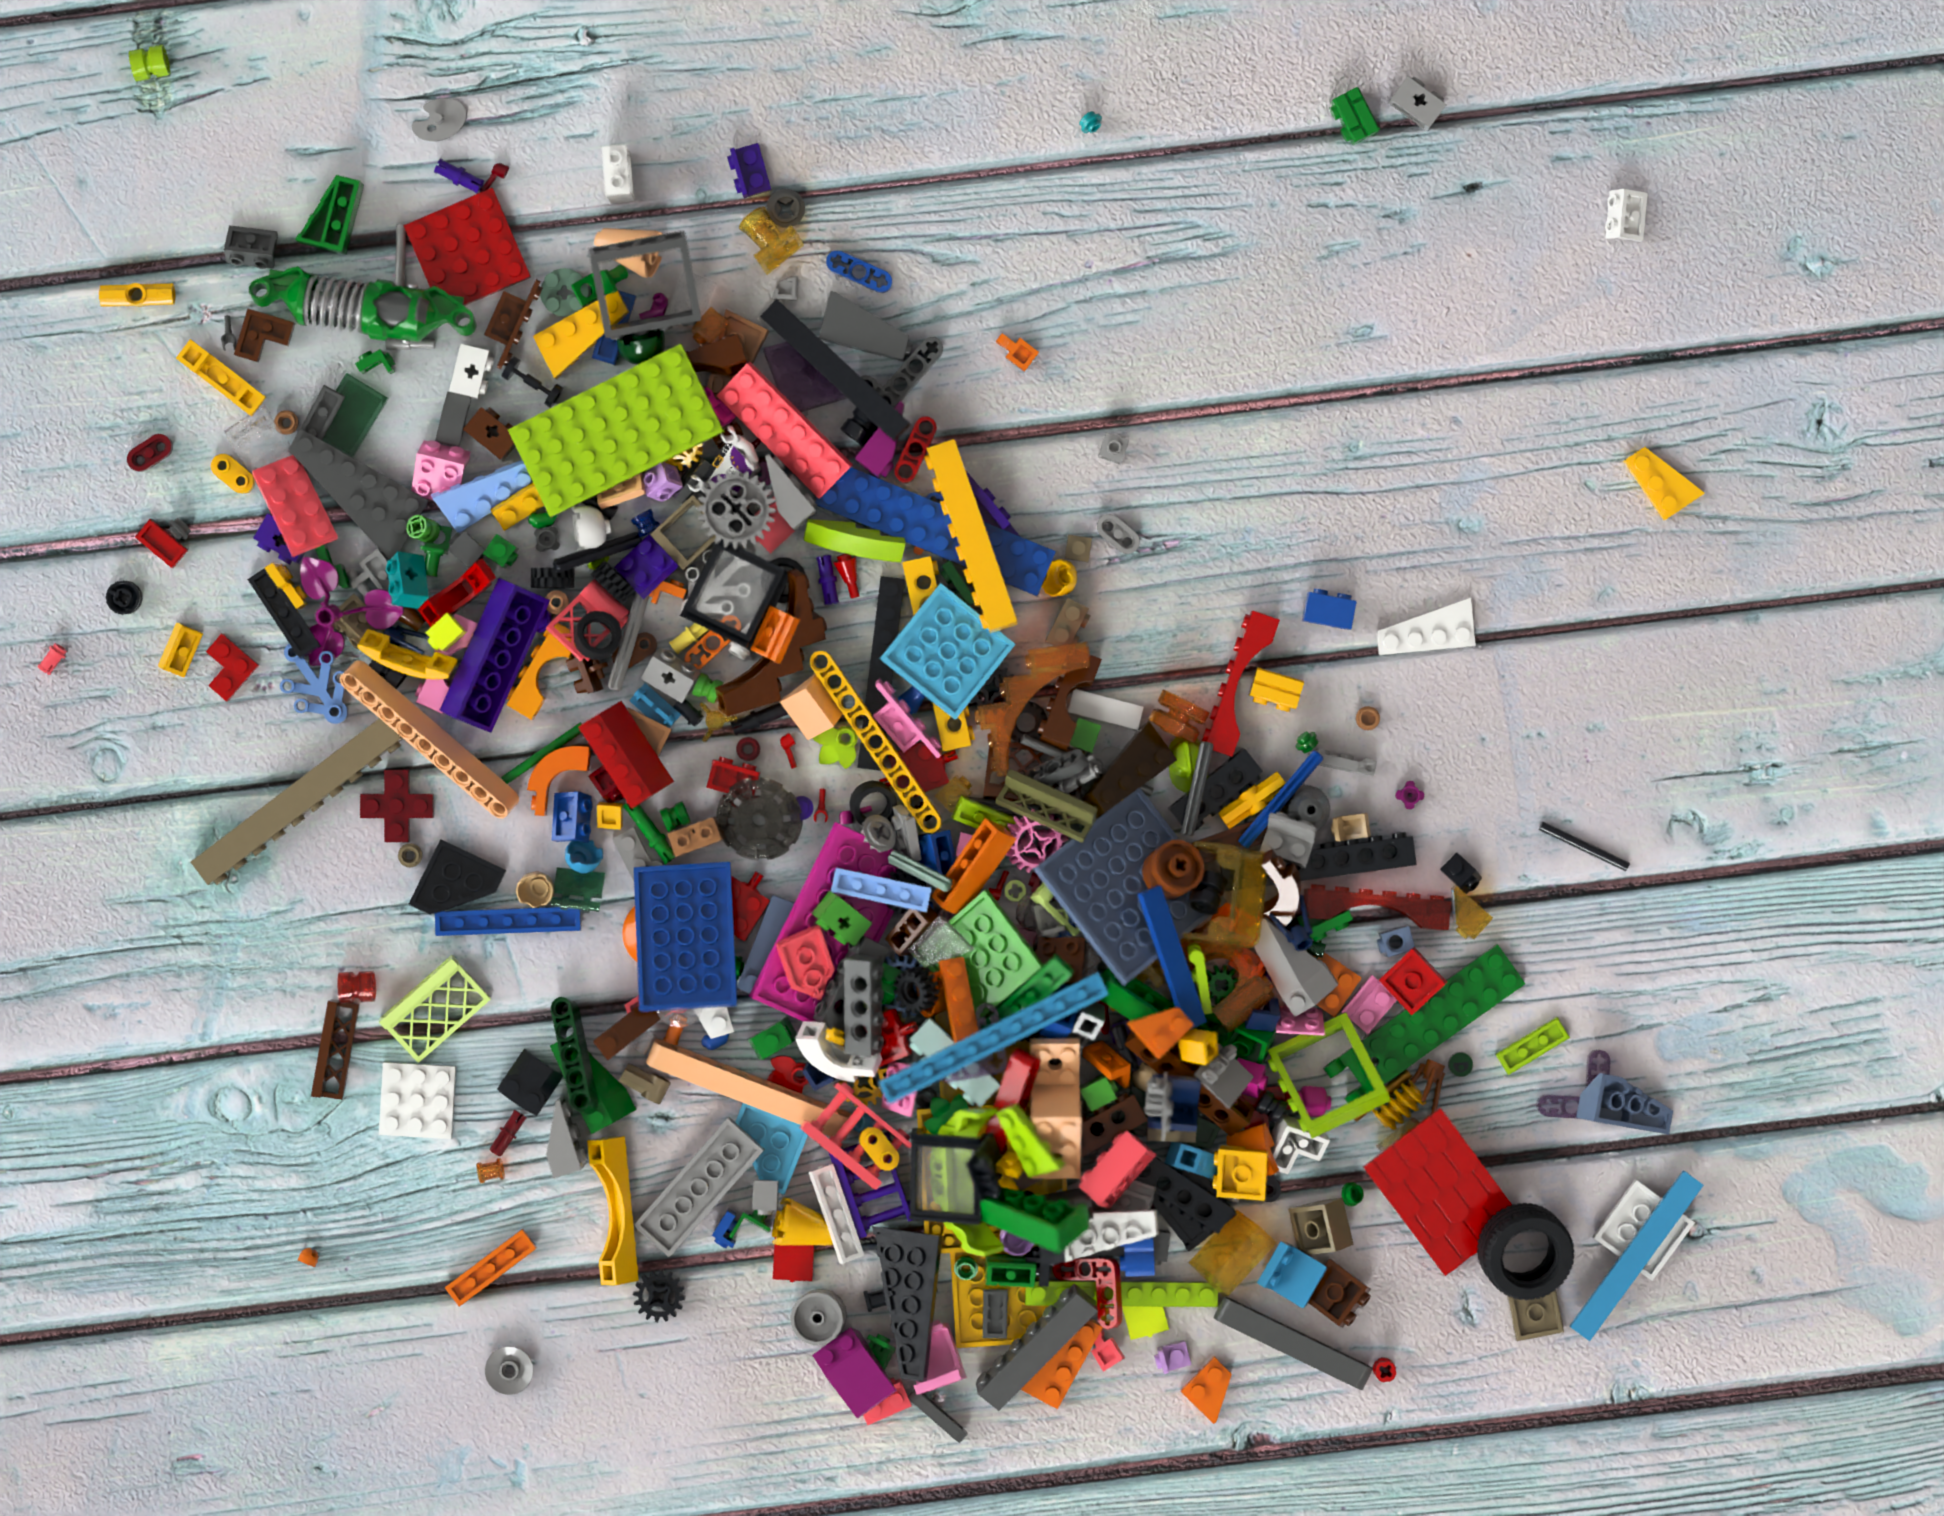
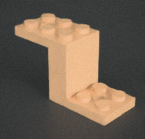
M1079 1038L1031 1039V1055L1041 1060L1031 1091V1122L1035 1126V1133L1042 1142L1046 1140L1051 1146L1049 1151L1062 1154L1060 1158L1065 1163L1058 1170L1033 1176L1032 1179L1081 1178ZM1054 1058H1057L1062 1061L1058 1065H1052L1049 1063V1061Z

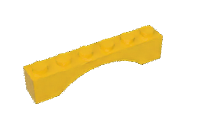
M608 1136L587 1140L589 1164L602 1182L609 1208L608 1236L599 1259L601 1285H621L639 1281L625 1136Z

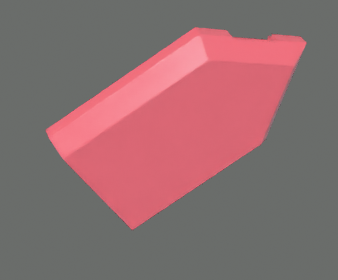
M816 925L779 940L776 943V947L790 988L821 1000L829 978L832 977L835 968L821 926Z

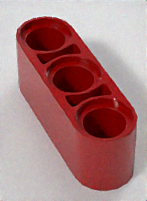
M925 416L917 420L895 466V477L901 483H910L915 479L924 456L927 454V448L930 447L934 439L937 426L931 417ZM923 422L931 423L933 426L932 432L926 435L922 434L919 431L920 424ZM912 444H919L922 446L923 451L921 455L915 457L909 453V447ZM907 465L911 467L913 472L909 478H902L898 472L902 466Z

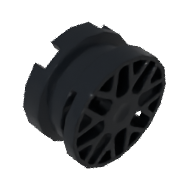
M130 581L115 582L108 588L106 593L108 607L113 612L122 615L132 614L137 611L143 599L140 588Z

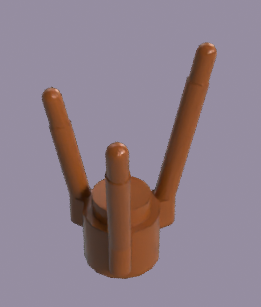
M1427 1059L1426 1064H1420L1418 1071L1411 1081L1415 1084L1422 1073H1424L1422 1078L1428 1080L1421 1098L1422 1102L1426 1101L1432 1084L1436 1083L1431 1110L1432 1114L1437 1110L1442 1081L1446 1073L1443 1072L1444 1065Z

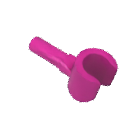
M871 805L860 808L861 813L864 814L872 811ZM842 811L839 814L840 824H853V814L851 811Z

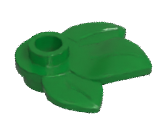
M961 1094L956 1095L951 1103L946 1099L933 1097L930 1106L933 1117L926 1120L924 1125L930 1133L937 1134L941 1126L945 1125L954 1116V1113L969 1109L966 1100Z

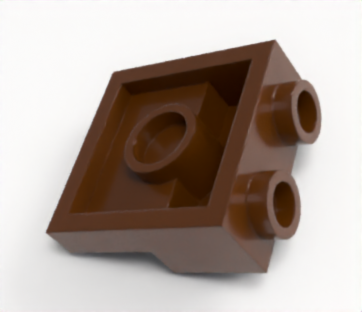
M1329 1259L1325 1264L1327 1270L1308 1303L1336 1325L1343 1328L1345 1325L1350 1326L1357 1317L1354 1312L1359 1305L1364 1307L1371 1298L1369 1294L1371 1288L1332 1259Z

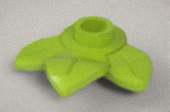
M842 726L838 729L832 727L813 737L817 743L823 745L819 753L820 764L828 765L839 761L842 767L847 769L854 763L856 759L854 746L858 741V735L852 727ZM844 733H848L851 737L847 743L841 740V736Z

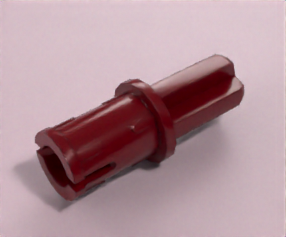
M514 1109L504 1127H500L501 1132L491 1145L490 1151L497 1156H502L512 1139L517 1138L515 1135L527 1117Z

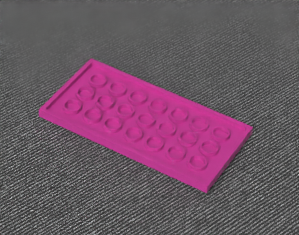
M837 822L834 823L749 997L801 1021L818 1022L813 1018L815 1008L823 1000L828 983L834 979L839 962L845 958L849 950V943L847 942L843 945L833 937L835 932L829 928L826 931L821 928L835 968L832 977L829 978L821 1000L790 988L776 943L809 927L818 925L815 923L818 918L811 913L828 891H831L836 868L890 878L889 873L891 871L896 873V869H899L888 862V856L893 849L878 853L876 849H870L868 842H864V835ZM832 892L872 923L864 936L879 943L894 911L881 902ZM838 1000L835 1003V1009L840 1007L842 1000Z

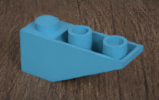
M1171 1142L1164 1163L1213 1179L1214 1174H1218V1166L1214 1165V1154L1179 1142Z

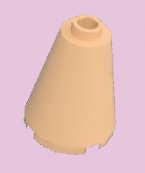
M603 228L601 232H597L594 245L596 247L662 235L663 233L656 230ZM659 252L614 261L638 275L648 278L654 276L662 257L658 256Z

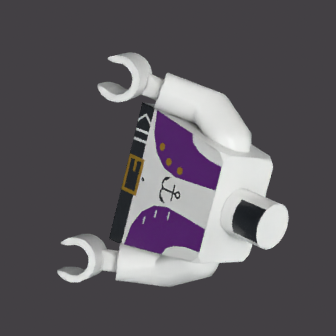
M727 426L728 431L732 435L725 436L721 433L722 440L726 445L703 476V479L706 481L702 482L699 476L692 475L691 477L694 480H698V484L696 486L687 484L688 487L694 492L700 490L703 492V488L710 490L712 487L708 481L711 480L717 483V475L719 474L724 479L726 478V471H729L731 477L735 476L736 470H739L740 477H743L746 471H748L749 479L751 480L761 470L753 444L741 435H736L735 429L732 426ZM738 486L734 487L730 495L731 497L742 496L744 490ZM721 494L722 498H728L725 494Z

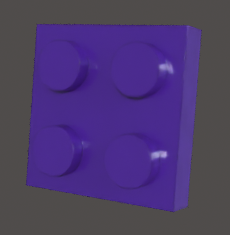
M648 534L614 568L645 599L679 565Z

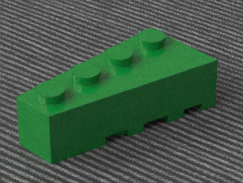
M1002 1187L1000 1197L993 1198L987 1195L983 1202H981L982 1222L1057 1253H1061L1089 1229L1088 1205L1079 1203L1077 1207L1069 1205L1067 1200L1048 1201L1043 1195L1025 1196L1024 1191Z

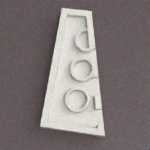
M1157 1209L1093 1212L1094 1219L1089 1220V1229L1065 1248L1066 1262L1072 1261L1076 1258L1089 1256L1100 1251L1158 1235Z

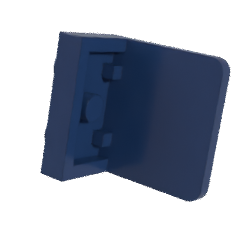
M1154 1074L1152 1077L1164 1079V1074ZM1167 1075V1082H1172L1171 1097H1167L1172 1101V1115H1167V1117H1170V1130L1196 1132L1201 1080L1197 1077ZM1148 1116V1128L1161 1129V1116Z

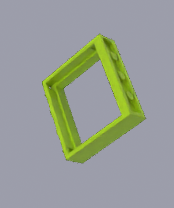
M1346 1012L1324 1023L1325 1036L1300 1034L1268 1050L1271 1058L1267 1061L1273 1073L1278 1071L1281 1077L1277 1080L1283 1093L1288 1091L1291 1098L1287 1101L1293 1113L1298 1111L1301 1118L1297 1121L1303 1133L1308 1131L1312 1139L1391 1101ZM1343 1030L1374 1091L1315 1120H1311L1281 1059Z

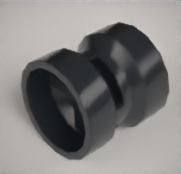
M1267 1090L1256 1105L1255 1111L1268 1115L1269 1120L1276 1123L1284 1113L1288 1103L1282 1099H1276L1274 1094Z

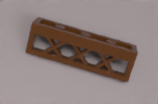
M332 999L327 1002L311 1092L312 1097H328L343 1100L360 1004ZM340 1007L353 1009L352 1019L345 1024L338 1016ZM337 1021L341 1026L338 1029H336ZM348 1024H350V1030L346 1028ZM343 1029L348 1036V1041L345 1045L339 1047L334 1037L335 1033ZM334 1045L336 1051L332 1053V1048ZM346 1047V1052H345V1055H344V1053L342 1052V1049H344V1048ZM339 1053L344 1060L343 1067L335 1071L330 1064L332 1056ZM330 1070L332 1074L329 1077H327L328 1071ZM340 1071H342L341 1079L338 1076ZM333 1076L340 1084L338 1093L325 1091L326 1082Z

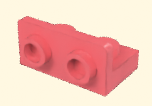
M894 1377L889 1378L897 1391L863 1415L867 1425L912 1406L901 1378L897 1380Z

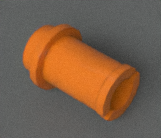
M674 1013L673 1017L669 1018L671 1022L663 1040L667 1043L678 1045L683 1028L688 1023L686 1022L687 1017Z

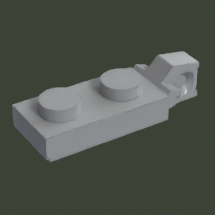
M1316 749L1323 756L1319 766L1368 776H1374L1377 761L1369 758L1355 761L1353 760L1354 756L1340 754L1339 757L1330 755L1328 750Z

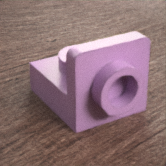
M1185 1340L1157 1347L1158 1354L1154 1355L1158 1369H1163L1164 1374L1169 1373L1171 1370L1191 1365Z

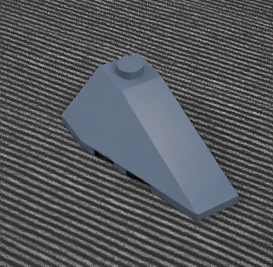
M772 895L739 980L738 989L748 993L751 992L795 904L794 902Z
M1599 1073L1580 1094L1576 1118L1669 1135L1673 1110L1656 1099L1649 1097L1638 1087L1632 1086L1624 1078Z

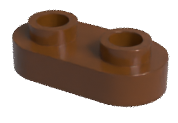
M647 632L638 634L628 669L651 656L656 651L657 640L652 634ZM642 640L649 642L648 648H641L640 643ZM619 646L617 647L616 651L612 654L613 663H615Z

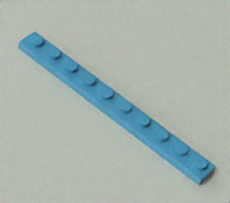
M1096 972L878 1081L890 1105L1109 994L1099 973Z

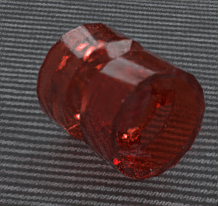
M361 971L357 976L353 972L338 973L337 987L340 1004L355 1003L357 998L361 1002H375L376 980L374 971Z

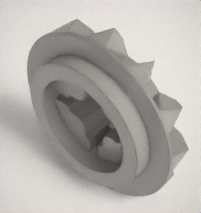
M871 815L862 823L863 829L860 833L865 836L864 842L870 844V849H876L880 853L882 851L887 852L894 846L896 832L893 825L885 817ZM877 829H879L880 838L878 839L876 838L875 832Z

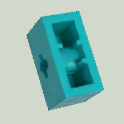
M397 551L386 564V573L389 577L388 591L391 595L392 605L419 609L429 598L424 556Z

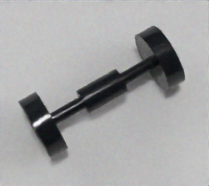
M514 356L505 367L502 377L509 380L515 373L524 379L523 382L537 391L540 389L548 396L544 404L551 408L560 397L564 388L556 384L551 391L542 386L541 381L530 374L525 375L517 370L521 360Z

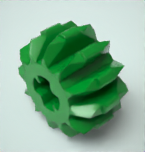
M1223 964L1221 972H1219L1217 965H1213L1214 974L1208 969L1206 970V974L1210 977L1207 979L1209 991H1211L1209 993L1210 1000L1216 995L1215 1004L1219 1005L1220 999L1223 997V1001L1227 1005L1229 1004L1228 995L1234 1000L1237 999V996L1232 991L1233 989L1241 991L1242 988L1240 986L1234 985V983L1241 981V977L1231 978L1236 973L1234 968L1226 974L1228 969L1226 964ZM1226 979V989L1220 988L1216 990L1215 986H1218L1215 983L1216 980L1223 981Z

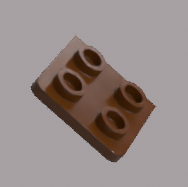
M1038 938L1035 954L1044 965L1057 954L1074 970L1073 974L1062 984H1074L1083 979L1086 949L1084 938Z

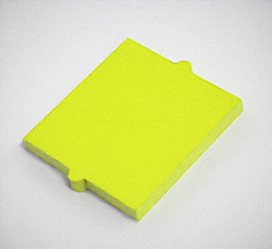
M1122 1306L1131 1340L1144 1336L1152 1337V1334L1169 1330L1163 1307Z

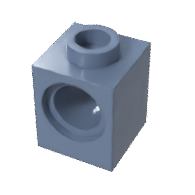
M1408 925L1379 933L1380 939H1377L1380 953H1385L1386 957L1408 952L1415 947ZM1394 935H1398L1401 939V944L1398 948L1393 949L1389 946V939Z

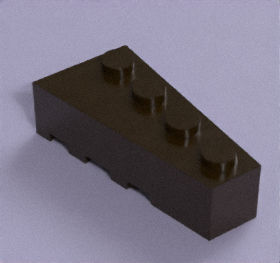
M1150 721L1136 731L1119 755L1082 798L1083 802L1097 808L1096 819L1177 761Z

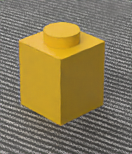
M1191 1029L1179 1039L1178 1048L1181 1054V1061L1207 1065L1219 1055L1215 1032Z

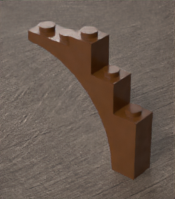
M797 569L787 571L789 591L786 613L800 619L782 662L779 664L762 656L759 661L742 675L728 683L715 687L719 710L727 717L780 701L782 685L779 677L804 670L802 661L805 658L800 647L826 640V621L814 612L812 599L808 595V589L810 588L809 579Z

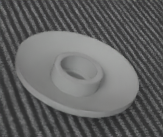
M513 1346L501 1347L489 1356L485 1365V1377L488 1384L495 1391L505 1395L517 1394L523 1391L531 1382L533 1364L528 1354L522 1349ZM507 1365H512L514 1367L513 1373H508L506 1371Z

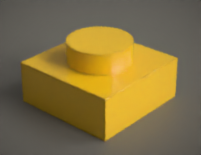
M599 802L597 804V828L621 830L623 827V804Z

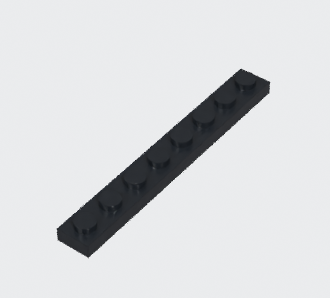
M884 576L880 578L865 705L872 715L889 702L875 684L880 678L883 682L888 681L892 685L894 670L879 658L898 636L905 579ZM866 715L863 716L862 729L866 728L869 724V719ZM874 735L870 740L871 746L875 749L882 746V738L879 735ZM860 741L857 768L881 771L863 742Z

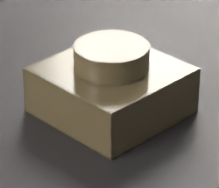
M1068 535L1064 559L1089 562L1092 538Z

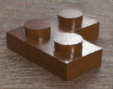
M247 308L234 355L259 363L265 340L289 346L295 323Z

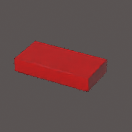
M149 519L135 536L137 540L171 568H174L188 552L185 546L152 519Z

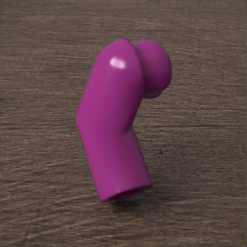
M656 293L652 298L651 309L640 313V319L665 315L668 306L667 297L663 293Z

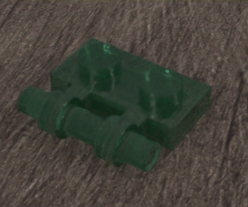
M557 867L554 893L562 894V897H552L551 906L560 907V910L567 911L568 908L582 910L584 913H590V911L599 912L601 902H594L592 898L602 899L605 873L592 871L583 874L572 869ZM570 896H583L584 899H570Z

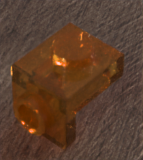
M710 307L701 317V321H697L692 327V333L694 334L692 338L699 345L713 343L729 325V322L715 309Z

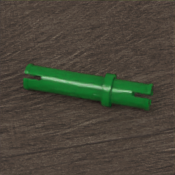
M628 803L624 804L623 808H625L650 842L648 844L649 847L655 849L664 864L666 865L676 858L674 851L665 840V834L659 832L643 808L638 805L631 809Z

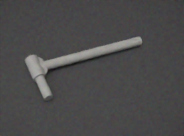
M396 224L395 285L405 286L406 230L403 225L406 224ZM388 338L385 341L386 350L435 349V339H423L421 342L412 341V344H404L402 340Z

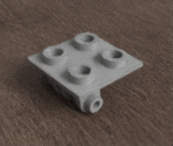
M1218 1044L1219 1055L1207 1065L1202 1064L1194 1076L1199 1078L1201 1083L1229 1109L1252 1080L1253 1076L1235 1059L1237 1049L1234 1045L1230 1044L1229 1046L1222 1047Z
M1164 1072V1079L1152 1077L1147 1082L1144 1109L1149 1117L1161 1116L1162 1142H1164L1165 1132H1170V1117H1167V1115H1172V1101L1167 1098L1171 1097L1172 1082H1167V1072Z

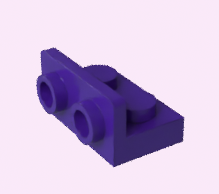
M756 143L738 149L731 148V155L727 156L730 169H735L738 178L733 179L737 194L742 192L743 197L748 198L772 191L759 144Z

